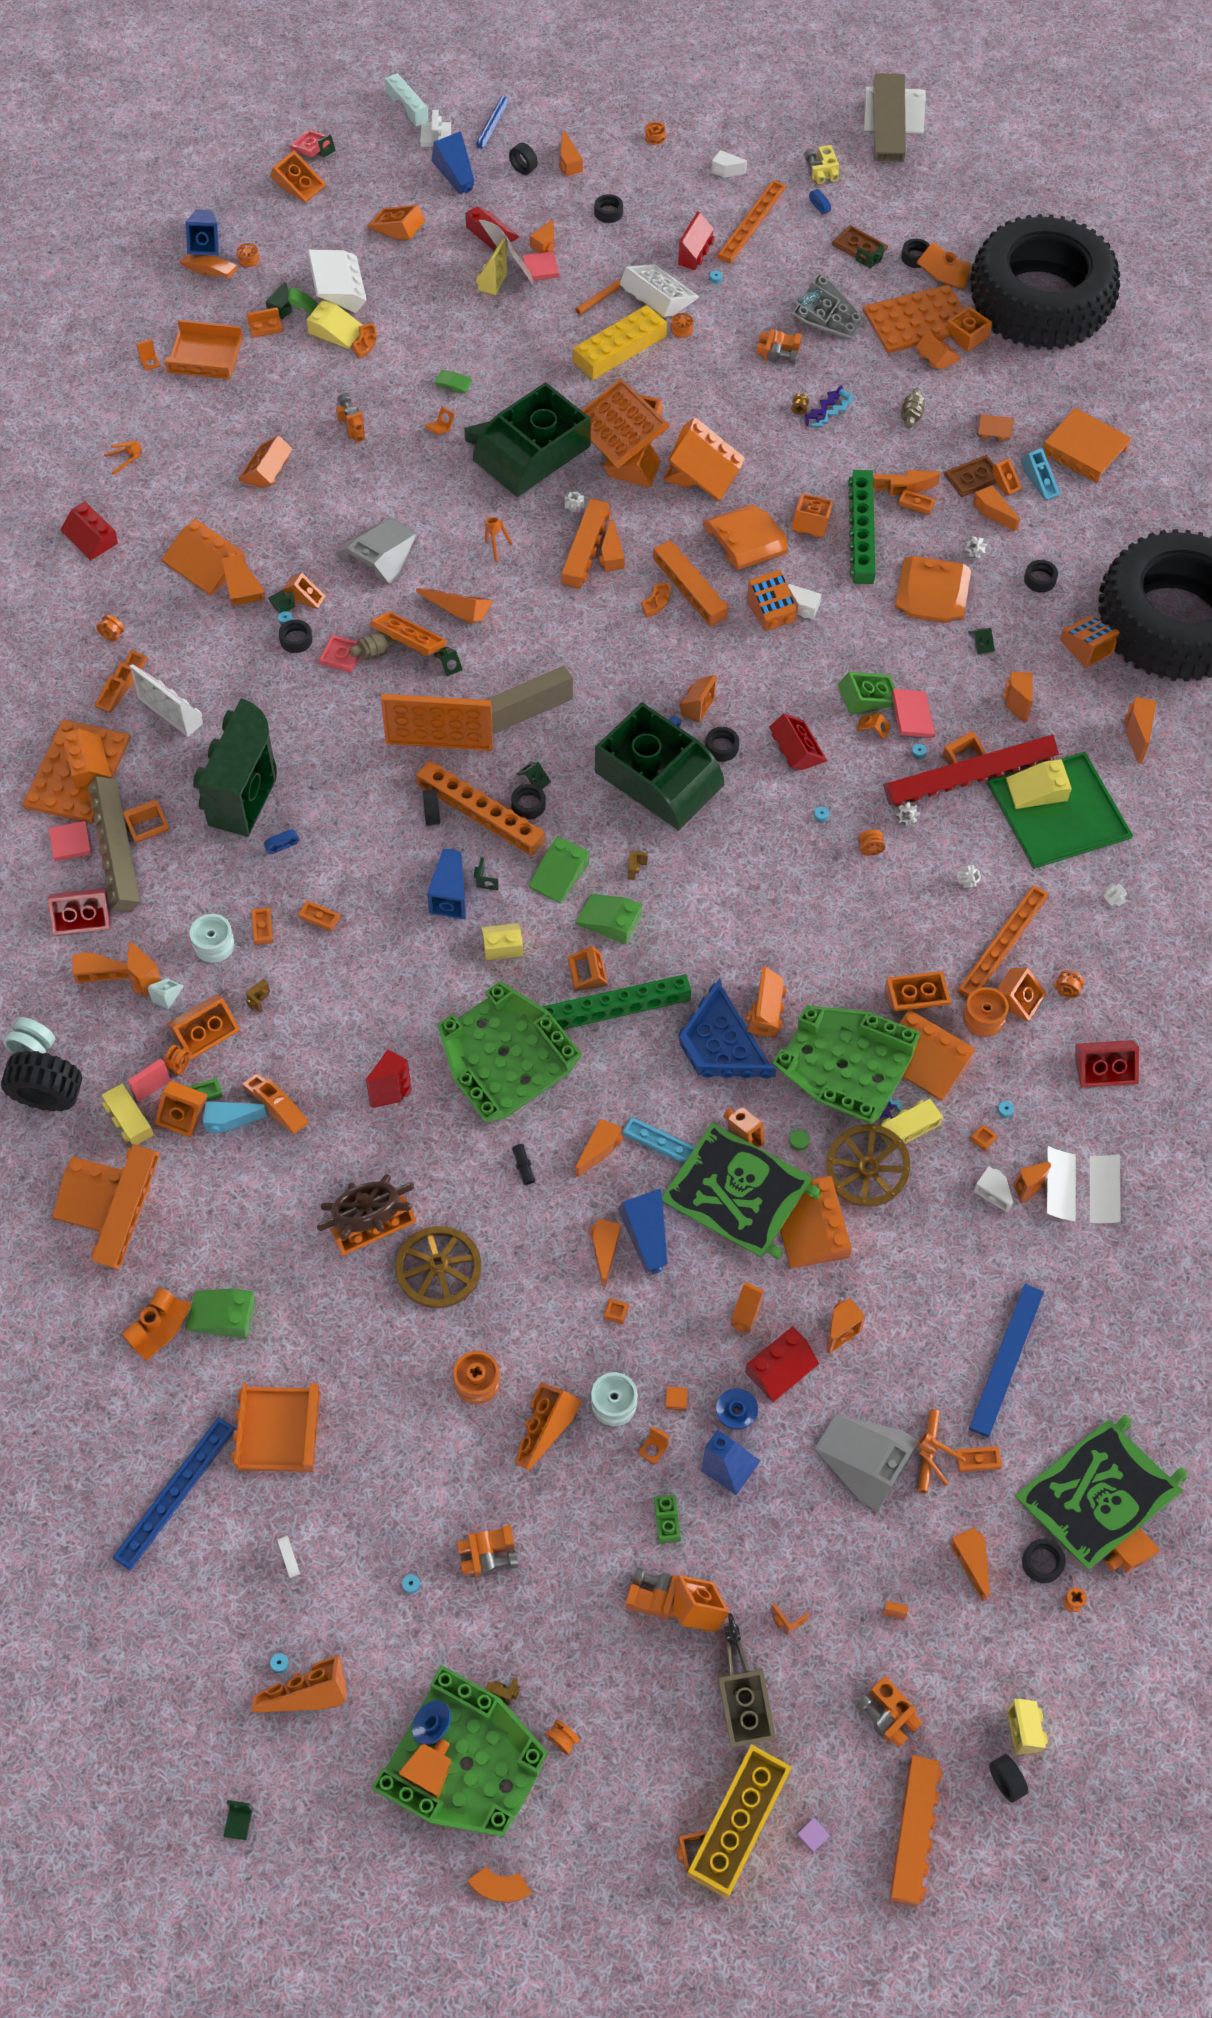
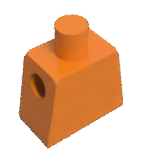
M731 1108L725 1111L723 1117L728 1121L729 1132L758 1148L765 1144L762 1121L745 1108H740L736 1112Z
M1139 1528L1110 1552L1111 1556L1105 1560V1565L1112 1572L1120 1566L1126 1572H1130L1154 1558L1160 1549Z
M442 1738L435 1743L433 1748L422 1744L401 1769L399 1776L439 1799L451 1767V1759L445 1756L450 1744Z

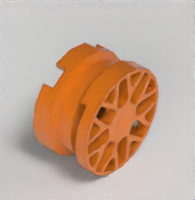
M660 122L648 123L645 128V141L651 145L662 144L666 137L665 126Z
M243 243L237 247V259L241 266L253 267L258 264L259 254L256 245Z
M678 313L672 317L671 332L675 336L684 338L692 334L694 320L691 315Z
M109 614L104 615L102 621L96 625L98 633L103 638L112 642L117 641L119 634L125 630L122 622Z
M867 830L858 836L861 854L865 856L877 855L885 850L884 836L880 830Z
M1063 970L1060 972L1054 988L1059 990L1058 993L1068 998H1077L1085 981L1080 974L1070 970Z
M175 1044L172 1045L163 1061L167 1071L170 1072L172 1070L174 1074L181 1075L189 1063L190 1051L184 1048L181 1049V1047Z
M557 1719L553 1724V1728L551 1730L548 1729L545 1733V1736H548L547 1739L566 1755H570L574 1744L580 1742V1738L576 1733Z

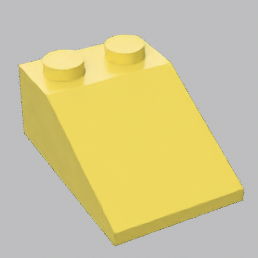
M504 237L488 262L483 265L481 274L477 276L476 283L478 284L479 291L496 295L507 276L506 238Z
M322 299L307 318L309 334L347 349H351L352 343L360 337L359 326H362V324L337 304Z
M1062 759L1042 762L1006 777V783L1015 809L1068 801L1072 789Z

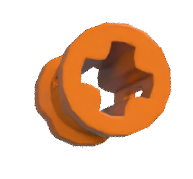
M1075 1587L1070 1589L1063 1599L1064 1607L1069 1612H1078L1087 1601L1086 1593L1081 1588ZM1076 1597L1078 1601L1072 1602V1599Z

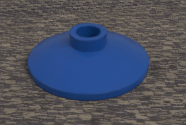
M739 1388L729 1389L719 1397L716 1404V1413L719 1420L725 1426L731 1429H744L756 1420L758 1404L755 1397L748 1391ZM738 1408L741 1412L734 1414L733 1409Z
M435 1700L425 1704L418 1711L412 1725V1734L418 1743L425 1745L434 1744L446 1733L451 1720V1712L447 1704Z

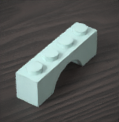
M396 73L385 78L387 95L393 101L399 99L402 102L410 121L415 126L421 125V122H428V107L401 76Z

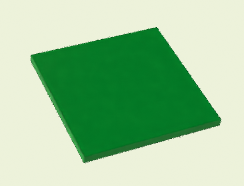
M1086 752L1062 758L1072 788L1068 801L1015 809L1006 783V777L1018 772L987 782L989 789L1033 869L1133 838L1131 830Z

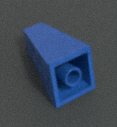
M461 131L435 141L431 159L433 164L459 194L470 192L473 189L474 177Z
M196 209L185 222L187 254L219 256L218 224L212 210Z
M455 849L442 850L427 893L429 914L466 920L461 851Z
M657 1189L626 1200L618 1207V1211L646 1273L652 1272V1275L664 1271L663 1267L668 1264L661 1189Z
M717 1429L705 1446L701 1471L737 1495L760 1463V1460Z

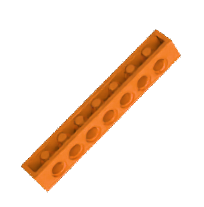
M429 760L416 774L418 786L426 791L437 790L439 799L528 855L533 856L545 843V832L542 828L529 823L526 818H521L510 808H505L495 799L492 800L481 790H476L468 782L462 781L455 774L444 770L439 764Z

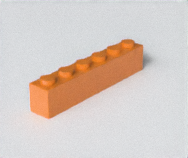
M595 499L589 500L561 573V583L563 585L581 589L583 583L587 582V572L592 569L593 557L596 558L597 545H601L602 532L605 533L607 528L606 521L611 518L612 510H609L610 503Z
M669 540L653 549L654 561L709 626L727 618V603L721 600L717 591L710 587L708 581L699 574L696 567L692 566L688 557L681 553L677 545Z
M132 1144V1147L128 1149L125 1167H122L119 1173V1184L112 1193L113 1201L105 1212V1223L98 1232V1243L94 1245L91 1256H93L91 1261L120 1269L161 1153L136 1144Z
M912 1755L910 1759L889 1901L917 1907L920 1901H924L926 1887H923L922 1883L923 1877L927 1878L929 1871L926 1855L931 1853L933 1839H929L930 1829L934 1830L936 1815H932L933 1806H937L939 1800V1792H936V1785L941 1782L943 1769L939 1768L940 1761Z

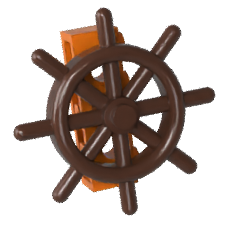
M388 1174L384 1175L379 1182H369L358 1186L354 1183H349V1190L338 1197L334 1203L321 1204L320 1207L323 1211H331L332 1218L319 1223L317 1229L323 1231L336 1225L330 1229L336 1247L344 1256L414 1224L417 1221L412 1205L408 1203L404 1196L399 1197L413 1190V1183L409 1182L395 1188L389 1184L391 1177Z

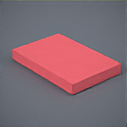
M893 689L891 694L899 734L933 738L935 732L926 692Z

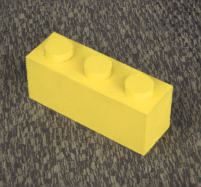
M123 1083L101 1095L104 1101L101 1103L107 1114L109 1112L112 1114L111 1120L114 1126L121 1128L122 1132L120 1134L125 1143L130 1142L131 1145H138L154 1136L151 1126Z
M928 1099L926 1101H919L909 1110H902L892 1119H885L880 1126L893 1131L906 1144L940 1126L943 1116L932 1100ZM880 1135L888 1147L893 1143L890 1139Z

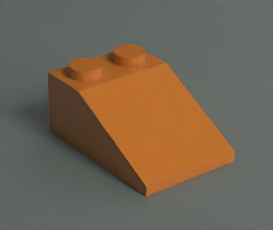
M295 150L276 164L270 174V177L279 187L304 203L327 185Z
M418 205L383 208L367 226L372 230L395 239L409 240L413 238L416 231L421 229L425 219Z
M802 493L791 529L800 534L808 533L813 537H824L834 500Z
M1135 697L1134 702L1129 704L1124 724L1127 725L1126 734L1137 762L1142 764L1150 743L1157 701Z

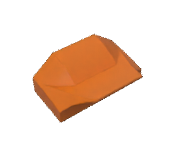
M1006 458L993 465L995 481L998 488L1006 496L1022 489L1010 458Z

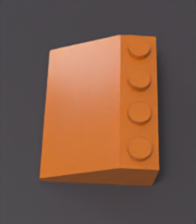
M694 417L683 425L668 462L714 499L720 501L739 472L745 457Z
M196 518L181 530L161 559L162 562L210 596L226 583L221 558H225L224 556L227 554L239 555L246 564L245 555L242 550Z
M908 1010L899 1024L919 1031L921 1035L912 1061L905 1071L903 1078L943 1101L973 1059L975 1048L912 1010Z
M71 1156L63 1175L52 1218L99 1231L106 1220L105 1212L113 1201L112 1193L119 1184L121 1169Z
M832 1176L816 1178L811 1181V1185L820 1188L821 1195L816 1200L807 1193H804L780 1229L790 1269L850 1257L852 1247Z

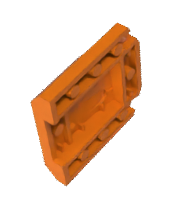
M753 504L703 520L702 526L710 536L715 535L730 554L729 561L737 571L787 554L788 546L784 532L767 512Z
M919 556L904 558L895 608L906 612V615L912 618L947 623L958 618L962 620L971 569L965 564Z

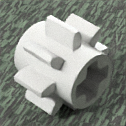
M575 491L569 492L568 497H564L565 509L568 508L571 512H580V508H584V496Z
M972 536V540L966 541L967 548L965 550L970 552V557L975 555V557L980 558V554L986 553L985 547L987 544L983 543V538L979 537L977 539Z
M910 802L906 803L905 807L900 805L899 809L901 811L896 813V816L900 818L899 823L905 822L906 826H908L910 821L912 823L917 822L915 816L920 815L916 811L917 805L914 807L910 806ZM909 811L910 815L907 817L905 814Z
M974 865L962 866V870L957 874L958 882L963 884L964 888L976 887V883L981 878L979 870L974 869Z
M1111 883L1105 888L1104 898L1111 906L1114 904L1120 906L1126 902L1125 896L1127 892L1120 884L1113 885Z

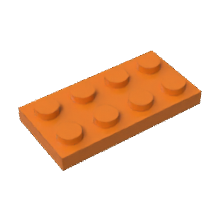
M391 611L372 619L370 622V627L376 629L377 632L390 636L392 640L399 641L406 647L419 651L422 655L428 656L446 646V639Z

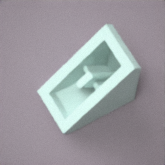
M168 978L148 986L151 1001L169 1009L184 985Z

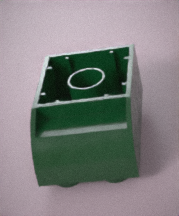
M545 382L497 414L486 425L476 442L473 461L518 497L591 447V418Z
M241 698L235 711L228 710L222 723L224 732L220 739L214 738L211 741L208 749L209 762L206 768L199 767L196 770L193 787L199 789L200 798L198 806L200 810H204L208 826L249 837L276 782L277 767L273 757L269 726L264 713L253 703Z
M643 702L595 746V773L678 831L724 786L722 770L711 752L699 740Z

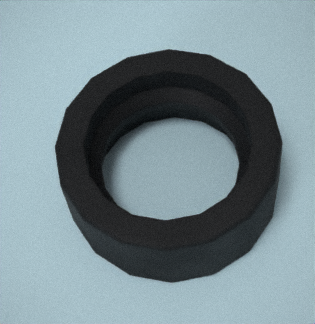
M519 143L509 152V160L514 169L519 173L527 175L537 167V156L528 144ZM520 154L524 157L526 163L522 160Z
M612 194L598 197L594 204L595 217L604 223H614L620 220L623 216V201L618 196ZM613 206L617 209L614 211H604L601 208Z
M918 238L907 240L902 247L901 259L904 264L913 268H921L917 264L921 256L912 255L909 251L917 250L924 253L930 244Z
M1033 561L1027 566L1024 583L1029 589L1038 593L1051 591L1055 587L1058 570L1049 561ZM1042 571L1047 573L1051 579L1040 581L1035 579L1031 573Z
M299 619L289 620L281 625L279 641L282 648L287 652L300 653L306 651L312 644V630L305 621ZM292 631H301L306 634L299 641H289L285 638Z
M716 727L708 732L705 747L711 752L716 761L726 762L732 760L737 755L739 736L731 728ZM724 738L732 742L733 746L727 750H719L712 746V742L715 739Z
M524 784L513 791L511 808L521 818L535 819L542 815L545 810L546 797L540 787L533 784ZM525 795H532L539 799V804L532 808H524L518 804V799Z
M437 790L423 791L426 826L439 825Z
M1037 1539L1031 1542L1022 1557V1566L1026 1575L1038 1583L1055 1581L1063 1572L1066 1564L1062 1548L1056 1542L1049 1539ZM1046 1549L1055 1556L1057 1564L1052 1572L1041 1573L1033 1567L1031 1556L1035 1550Z
M1004 1754L989 1764L990 1772L996 1785L1008 1801L1014 1803L1029 1793L1022 1772L1009 1755Z

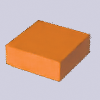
M982 1124L970 1137V1140L986 1151L995 1142L998 1135Z
M610 1298L603 1319L623 1325L629 1304Z
M667 1386L665 1409L686 1410L688 1388Z
M887 1601L884 1606L883 1615L905 1619L908 1606Z

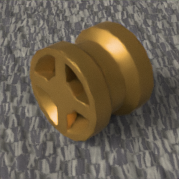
M796 394L793 397L792 412L800 415L805 414L808 409L809 398L804 394Z

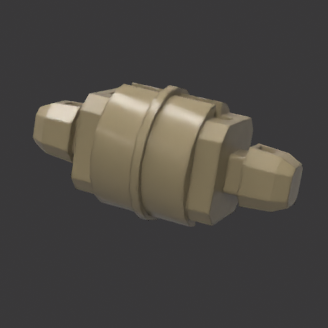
M915 388L912 393L906 396L902 404L901 419L904 420L905 427L909 429L922 418L924 412L925 397L922 396V391L919 388Z
M383 633L367 635L358 639L356 645L350 648L349 654L351 657L360 656L361 660L376 659L386 654L388 648L395 644V640H392L390 636L384 637Z

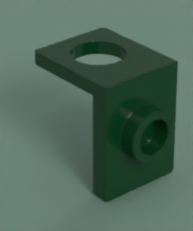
M330 134L318 140L320 148L318 154L323 158L336 151ZM328 140L330 144L323 148V143Z
M881 245L873 254L858 248L856 261L871 269L876 263L879 264L881 262L885 246ZM860 254L866 257V261L861 259Z
M281 590L268 597L270 603L279 613L289 611L295 607L292 592L286 595Z
M991 628L968 631L969 634H974L977 654L995 651Z
M444 647L434 653V657L441 660L446 676L463 670L456 650ZM450 660H455L456 667L453 670H449L447 667V663Z
M539 762L529 763L516 773L518 776L526 775L531 784L541 789L551 783Z
M481 857L479 866L475 867L474 870L476 887L499 890L497 878L483 876L485 861ZM484 882H492L494 885H487Z
M227 1800L226 1804L229 1807L223 1836L225 1838L246 1841L253 1807L250 1803Z

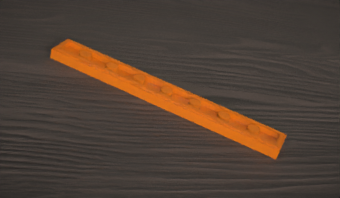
M774 180L771 181L718 253L717 259L730 264L733 262L782 195L786 185Z
M1034 885L1030 888L958 988L957 993L968 998L971 992L986 985L1046 901L1049 893Z

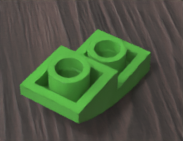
M292 287L289 288L288 300L290 304L294 305L298 310L304 308L311 315L318 306V303L306 293Z
M441 370L434 383L437 387L450 388L452 392L466 393L472 383V379L456 372Z
M675 1495L654 1497L659 1544L681 1541Z

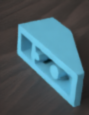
M1043 448L1030 452L1021 458L1026 475L1045 500L1061 495Z
M206 1102L203 1119L205 1131L212 1134L227 1132L267 1117L266 1105Z

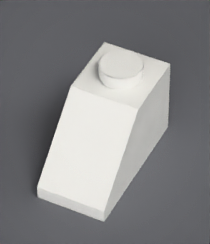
M720 150L712 160L711 173L724 178L745 174L747 160Z
M789 584L788 589L796 606L797 615L803 618L814 619L820 606L822 594Z
M988 1166L977 1182L974 1192L1008 1213L1013 1200L1007 1178L998 1169Z

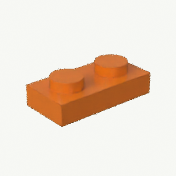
M904 489L898 505L930 515L936 499Z
M308 900L298 913L299 919L330 932L333 931L341 918L339 913Z
M270 907L251 909L254 944L274 943Z
M999 1446L956 1450V1453L965 1458V1462L957 1459L959 1472L1000 1470L1002 1468Z

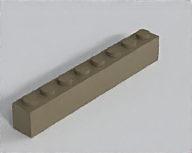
M96 776L88 786V793L91 796V808L94 812V824H96L97 828L96 836L100 845L99 853L102 855V869L105 872V885L109 893L108 901L111 904L112 910L132 912L140 903L117 779Z

